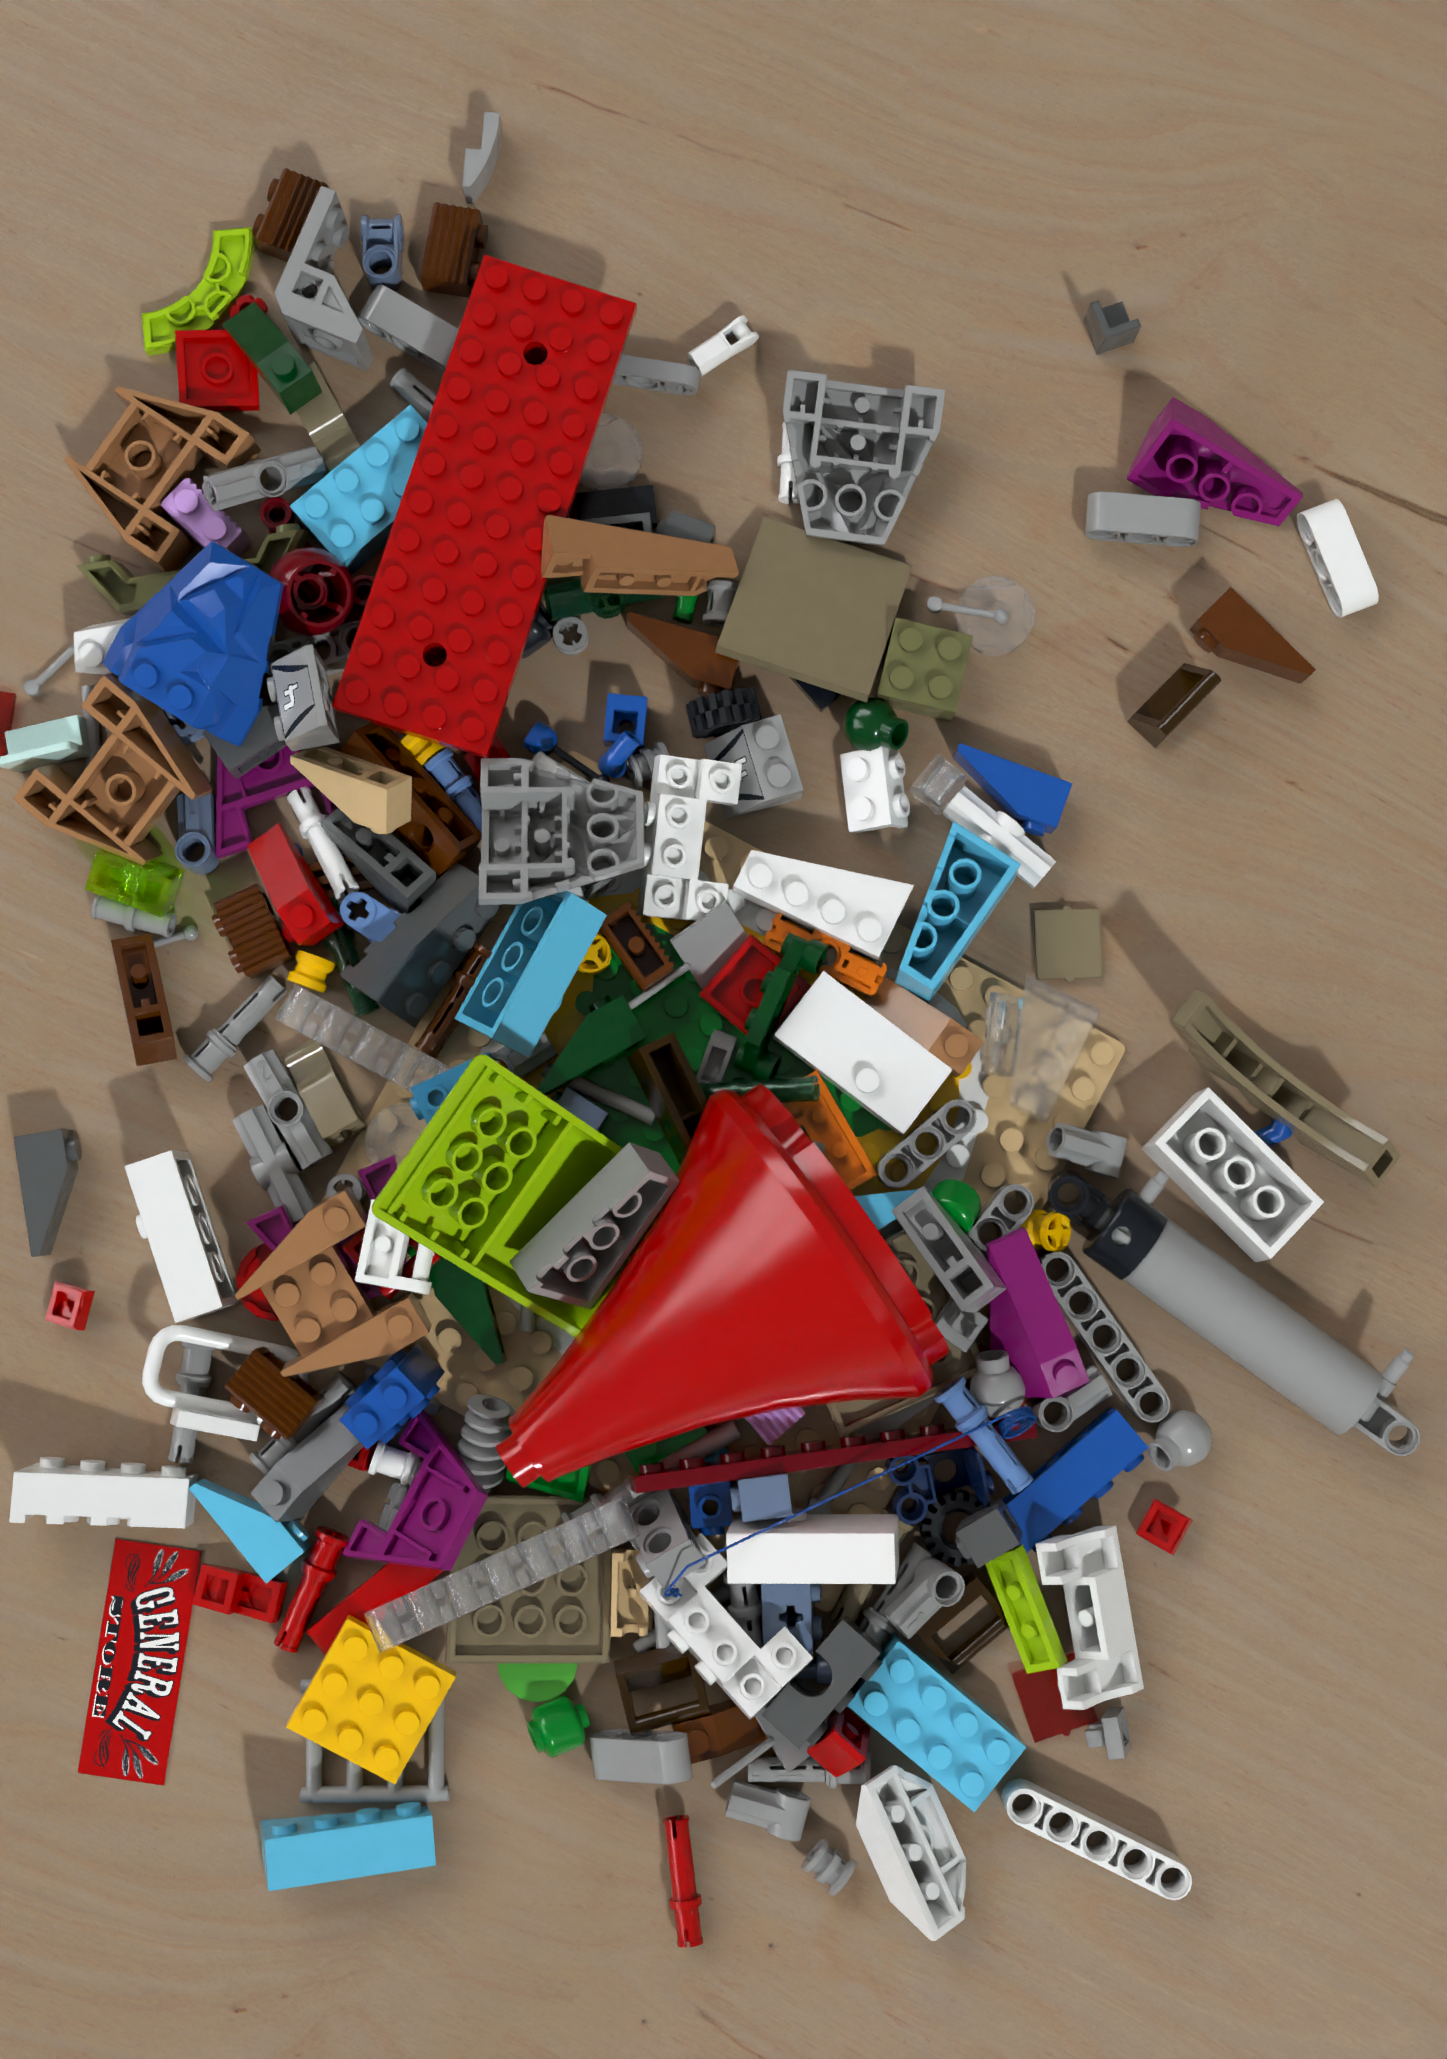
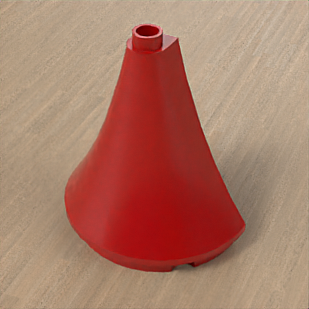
M761 1083L742 1096L733 1090L720 1089L709 1097L687 1153L676 1173L680 1183L652 1221L611 1290L571 1345L518 1410L509 1417V1427L513 1434L495 1447L508 1470L523 1488L540 1476L549 1483L556 1478L611 1456L711 1424L781 1409L857 1400L919 1398L932 1388L934 1375L930 1366L947 1355L949 1347L944 1336L931 1318L932 1314L880 1232L816 1144L807 1137L792 1114Z

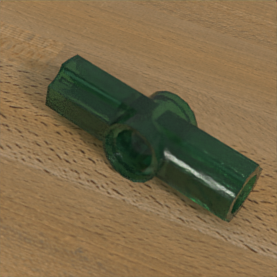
M581 580L546 586L543 591L550 621L592 612L604 619L613 618L621 614L627 605L667 596L583 592Z

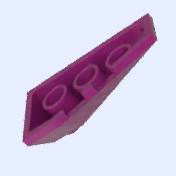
M1174 397L1171 398L1149 428L1126 476L1128 481L1154 496L1194 499L1201 503L1202 509L1208 510L1209 506L1232 511L1233 515L1276 526L1281 525L1303 498V492L1209 418Z
M1024 1227L986 1243L987 1261L1007 1288L990 1301V1314H987L989 1319L988 1327L990 1329V1348L988 1350H1005L1008 1352L1010 1365L1021 1374L1025 1384V1398H1055L1090 1382L1077 1346Z

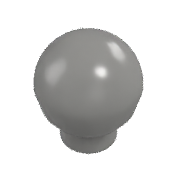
M988 1350L976 1355L977 1370L970 1380L969 1391L979 1404H984L987 1407V1412L989 1413L987 1417L997 1418L1019 1408L1025 1398V1384L1021 1374L1010 1365L1008 1352L1005 1350Z
M1188 1410L1171 1412L1158 1425L1155 1440L1148 1445V1455L1154 1465L1163 1471H1170L1175 1466H1192L1201 1462L1208 1455L1212 1446V1433L1207 1422L1197 1413Z

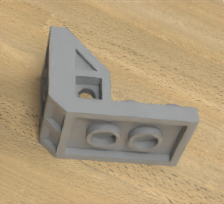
M321 186L274 295L296 343L368 372L374 359L359 321L335 276L332 275L334 269L333 258L338 247H344L349 235V226L336 191Z

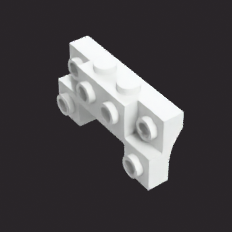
M657 755L654 757L650 802H646L643 808L644 826H647L644 842V868H642L637 915L696 922L724 901L727 902L729 884L698 880L706 804L707 802L730 806L738 804L742 764L709 759L696 760L668 755Z
M1116 1525L1095 1526L1073 1535H1057L1035 1543L1042 1585H1063L1075 1660L1064 1664L1060 1668H1056L1058 1689L1061 1694L1063 1709L1085 1710L1103 1701L1134 1694L1144 1689Z
M702 1533L696 1537L704 1557L717 1551ZM720 1553L706 1559L707 1563L681 1578L672 1586V1588H679V1593L682 1594V1597L678 1596L675 1598L673 1595L665 1597L664 1592L667 1588L664 1589L656 1578L652 1579L640 1590V1596L671 1630L667 1634L669 1640L682 1654L689 1650L698 1661L694 1667L701 1677L710 1686L716 1681L749 1720L812 1661L813 1657L786 1627H783L760 1649L706 1589L710 1583L727 1569V1561Z

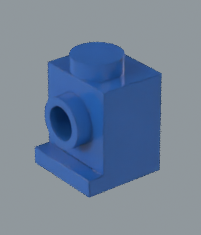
M608 693L603 738L605 747H611L621 736L619 732L621 724L630 723L634 727L632 734L640 741L636 749L644 748L648 713L647 697Z
M730 1481L689 1486L691 1528H699L700 1533L704 1536L724 1534V1526H730L732 1523ZM712 1499L718 1503V1509L715 1513L709 1514L703 1510L702 1505L706 1500Z

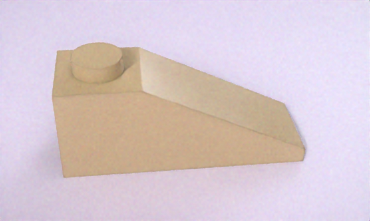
M325 746L304 749L290 756V763L354 823L368 827L377 834H389L411 821V776Z

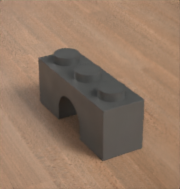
M845 1616L816 1650L830 1665L832 1671L830 1686L823 1691L813 1692L802 1687L793 1678L763 1712L762 1716L798 1749L806 1741L813 1746L829 1728L824 1720L831 1711L835 1709L840 1714L856 1696L850 1689L861 1677L868 1682L883 1664L877 1658L883 1648L849 1617Z

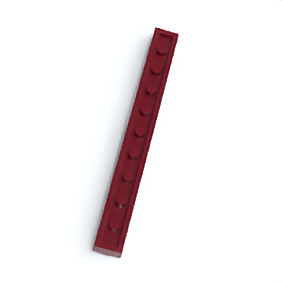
M1005 1418L999 1419L997 1423H992L993 1427L1000 1435L1001 1433L998 1429V1425ZM1036 1421L1024 1433L1014 1438L1003 1439L1005 1442L1038 1438ZM941 1423L919 1426L920 1433L905 1435L904 1429L881 1431V1439L866 1441L864 1434L840 1437L841 1444L825 1446V1440L805 1441L800 1443L801 1450L786 1452L785 1445L760 1448L761 1455L745 1457L744 1451H731L721 1453V1461L705 1463L704 1456L679 1459L680 1466L664 1468L663 1462L644 1463L638 1465L639 1472L628 1473L630 1490L637 1494L917 1455L963 1433L956 1428L944 1430V1424ZM1019 1423L1018 1426L1016 1425L1012 1427L1010 1430H1018L1022 1423ZM965 1435L933 1452L974 1447L977 1445L969 1435Z

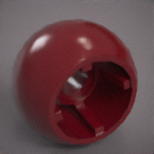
M298 548L284 554L272 566L269 575L284 583L277 621L288 630L299 635H322L336 629L348 617L354 601V584L350 572L335 555L320 548ZM314 565L309 573L301 572L307 566ZM324 577H326V578H327V581H328V587H329L328 599H326V598H327V593H328V591H327V585L325 584V582H324V580H323ZM307 580L311 591L308 598L302 601L298 596L297 590L300 583ZM319 607L322 609L320 612L309 618H307L308 615L302 611L303 609L313 610Z

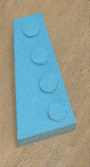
M953 821L899 967L895 983L929 1004L1014 882L1021 864Z
M420 1802L401 1803L396 1806V1809L380 1810L379 1808H365L350 1813L260 1820L263 1871L268 1891L436 1866L433 1817L428 1806H421Z

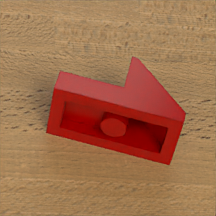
M848 1707L840 1714L833 1709L828 1718L827 1725L829 1728L813 1746L810 1745L807 1748V1753L834 1777H839L861 1765L867 1755L871 1728Z

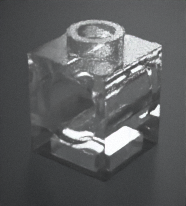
M937 753L913 782L909 793L940 816L951 800L963 788L968 777Z

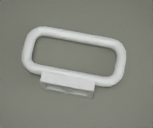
M171 1325L161 1329L153 1337L148 1347L142 1372V1385L145 1393L153 1402L173 1408L170 1424L181 1428L257 1441L259 1424L263 1420L251 1410L249 1413H245L229 1401L163 1388L159 1383V1372L164 1351L174 1341L250 1355L255 1349L264 1346L285 1363L299 1356V1352L285 1345L186 1325ZM308 1372L299 1374L307 1382Z

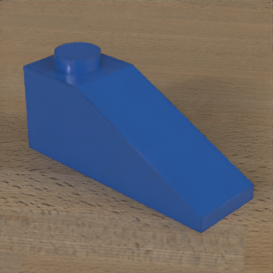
M959 743L953 756L954 760L1012 819L1022 824L1024 831L1037 836H1044L1045 832L1052 834L1058 826L1072 783Z

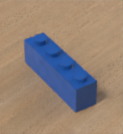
M1108 1407L1031 1474L1034 1479L1026 1488L1014 1495L1010 1492L1002 1499L1023 1531L1019 1545L1024 1546L1026 1553L1031 1549L1037 1552L1035 1543L1052 1538L1053 1536L1050 1533L1061 1523L1067 1526L1082 1514L1083 1509L1081 1506L1092 1496L1095 1499L1102 1497L1113 1487L1114 1483L1111 1480L1122 1470L1126 1473L1130 1472L1144 1460L1142 1453L1149 1447L1116 1409Z

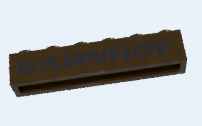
M673 1032L638 1048L627 1059L679 1165H681L708 1101Z

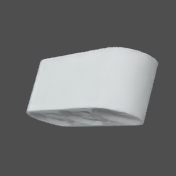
M1334 499L1298 513L1297 525L1301 538L1334 615L1341 618L1377 604L1379 594L1376 583L1343 504L1338 499Z

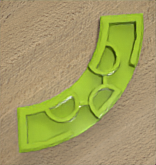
M252 227L213 230L210 259L203 273V279L189 296H183L180 300L165 308L142 313L144 348L148 356L176 350L175 330H212L228 315L231 307L236 304V300L241 296L250 275L254 255Z

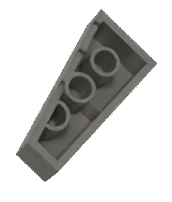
M456 862L420 896L421 904L415 910L408 914L404 912L393 922L396 928L380 943L376 940L373 941L364 950L367 956L354 968L348 965L339 976L415 1028L503 904L479 905V875Z

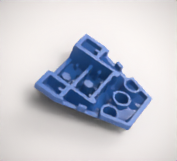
M211 541L171 581L120 627L102 663L110 672L119 676L118 680L123 685L197 729H205L222 740L236 746H242L261 712L263 698L259 697L263 675L268 673L270 660H266L270 637L275 635L284 583L217 542Z

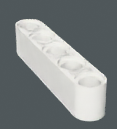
M1021 1778L1013 1779L1003 1788L1001 1795L1002 1804L1010 1819L1017 1825L1166 1899L1179 1900L1185 1897L1191 1890V1874L1182 1860L1173 1852L1028 1780ZM1020 1794L1032 1796L1031 1804L1024 1810H1016L1012 1807L1013 1800ZM1059 1812L1068 1814L1069 1818L1065 1826L1061 1828L1049 1826L1050 1819L1054 1814ZM1092 1832H1105L1104 1841L1100 1845L1091 1847L1086 1844L1087 1838ZM1133 1849L1142 1851L1141 1858L1137 1863L1133 1865L1124 1864L1123 1860L1127 1852ZM1173 1867L1178 1869V1876L1171 1883L1161 1882V1876L1165 1870Z

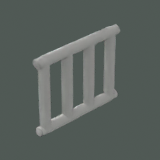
M312 1679L301 1680L300 1688L302 1694H304ZM445 1697L428 1726V1785H404V1769L396 1784L387 1781V1785H363V1768L347 1760L346 1786H322V1746L306 1738V1787L301 1788L300 1802L449 1801L451 1796L449 1785H444Z

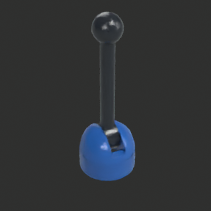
M543 721L537 722L527 734L523 746L533 754L542 751L548 756L554 753L593 780L595 778L610 783V778L607 775H598L557 746L556 732Z

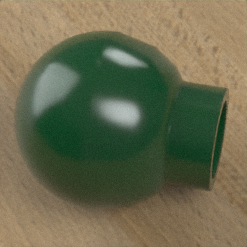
M869 697L867 703L860 700L853 703L847 710L843 721L844 734L847 740L858 750L872 751L880 746L898 750L904 745L909 732L907 721L898 718L889 704L875 697Z

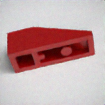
M280 823L247 845L277 913L298 945L313 946L345 924Z

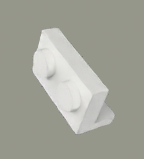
M880 746L872 751L858 750L840 754L849 832L861 833L886 827H908L907 816L910 813V803L904 793L903 777L906 769L899 750Z

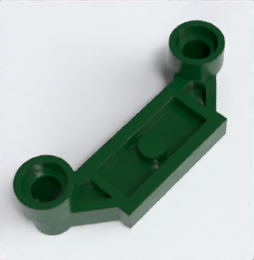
M789 933L780 950V955L783 958L774 971L769 970L766 973L760 987V992L764 994L758 1008L754 1007L750 1011L745 1022L744 1029L748 1031L745 1038L746 1044L741 1045L734 1059V1066L754 1074L753 1078L766 1085H770L779 1070L782 1056L767 1050L799 971L804 969L816 975L826 958L829 948L827 944L816 939L808 941Z

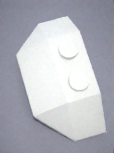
M892 1765L861 1786L856 1827L889 1901L928 1939L936 1941L965 1919V1907L962 1905L966 1889V1858L933 1784L904 1771L896 1765Z

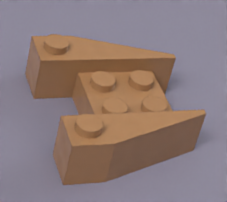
M117 386L114 392L127 407L125 412L85 467L68 455L64 461L123 539L140 557L163 572L175 571L194 545L181 530L160 517L164 512L161 506L162 501L184 479L189 477L201 458H204L223 471L244 465L251 459H256L261 449L250 433L218 412Z
M110 673L101 677L81 707L112 733L78 780H75L56 763L34 769L13 799L45 826L143 866L160 859L164 855L145 837L181 790L194 800L210 794L213 789L161 708L123 685L118 680L119 676Z
M350 1185L315 1205L234 1295L238 1301L261 1288L300 1354L288 1361L281 1369L280 1373L283 1377L394 1354L430 1332L432 1324L413 1292H407L382 1308L375 1310L361 1284L355 1281L354 1272L336 1244L366 1227L368 1219L366 1212Z

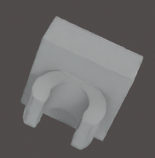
M951 1297L936 1317L934 1323L947 1341L966 1353L989 1319L978 1311L976 1313L961 1311Z
M1125 1707L1108 1708L1101 1718L1102 1722L1089 1724V1729L1085 1730L1088 1747L1106 1745L1109 1760L1124 1759L1132 1747Z

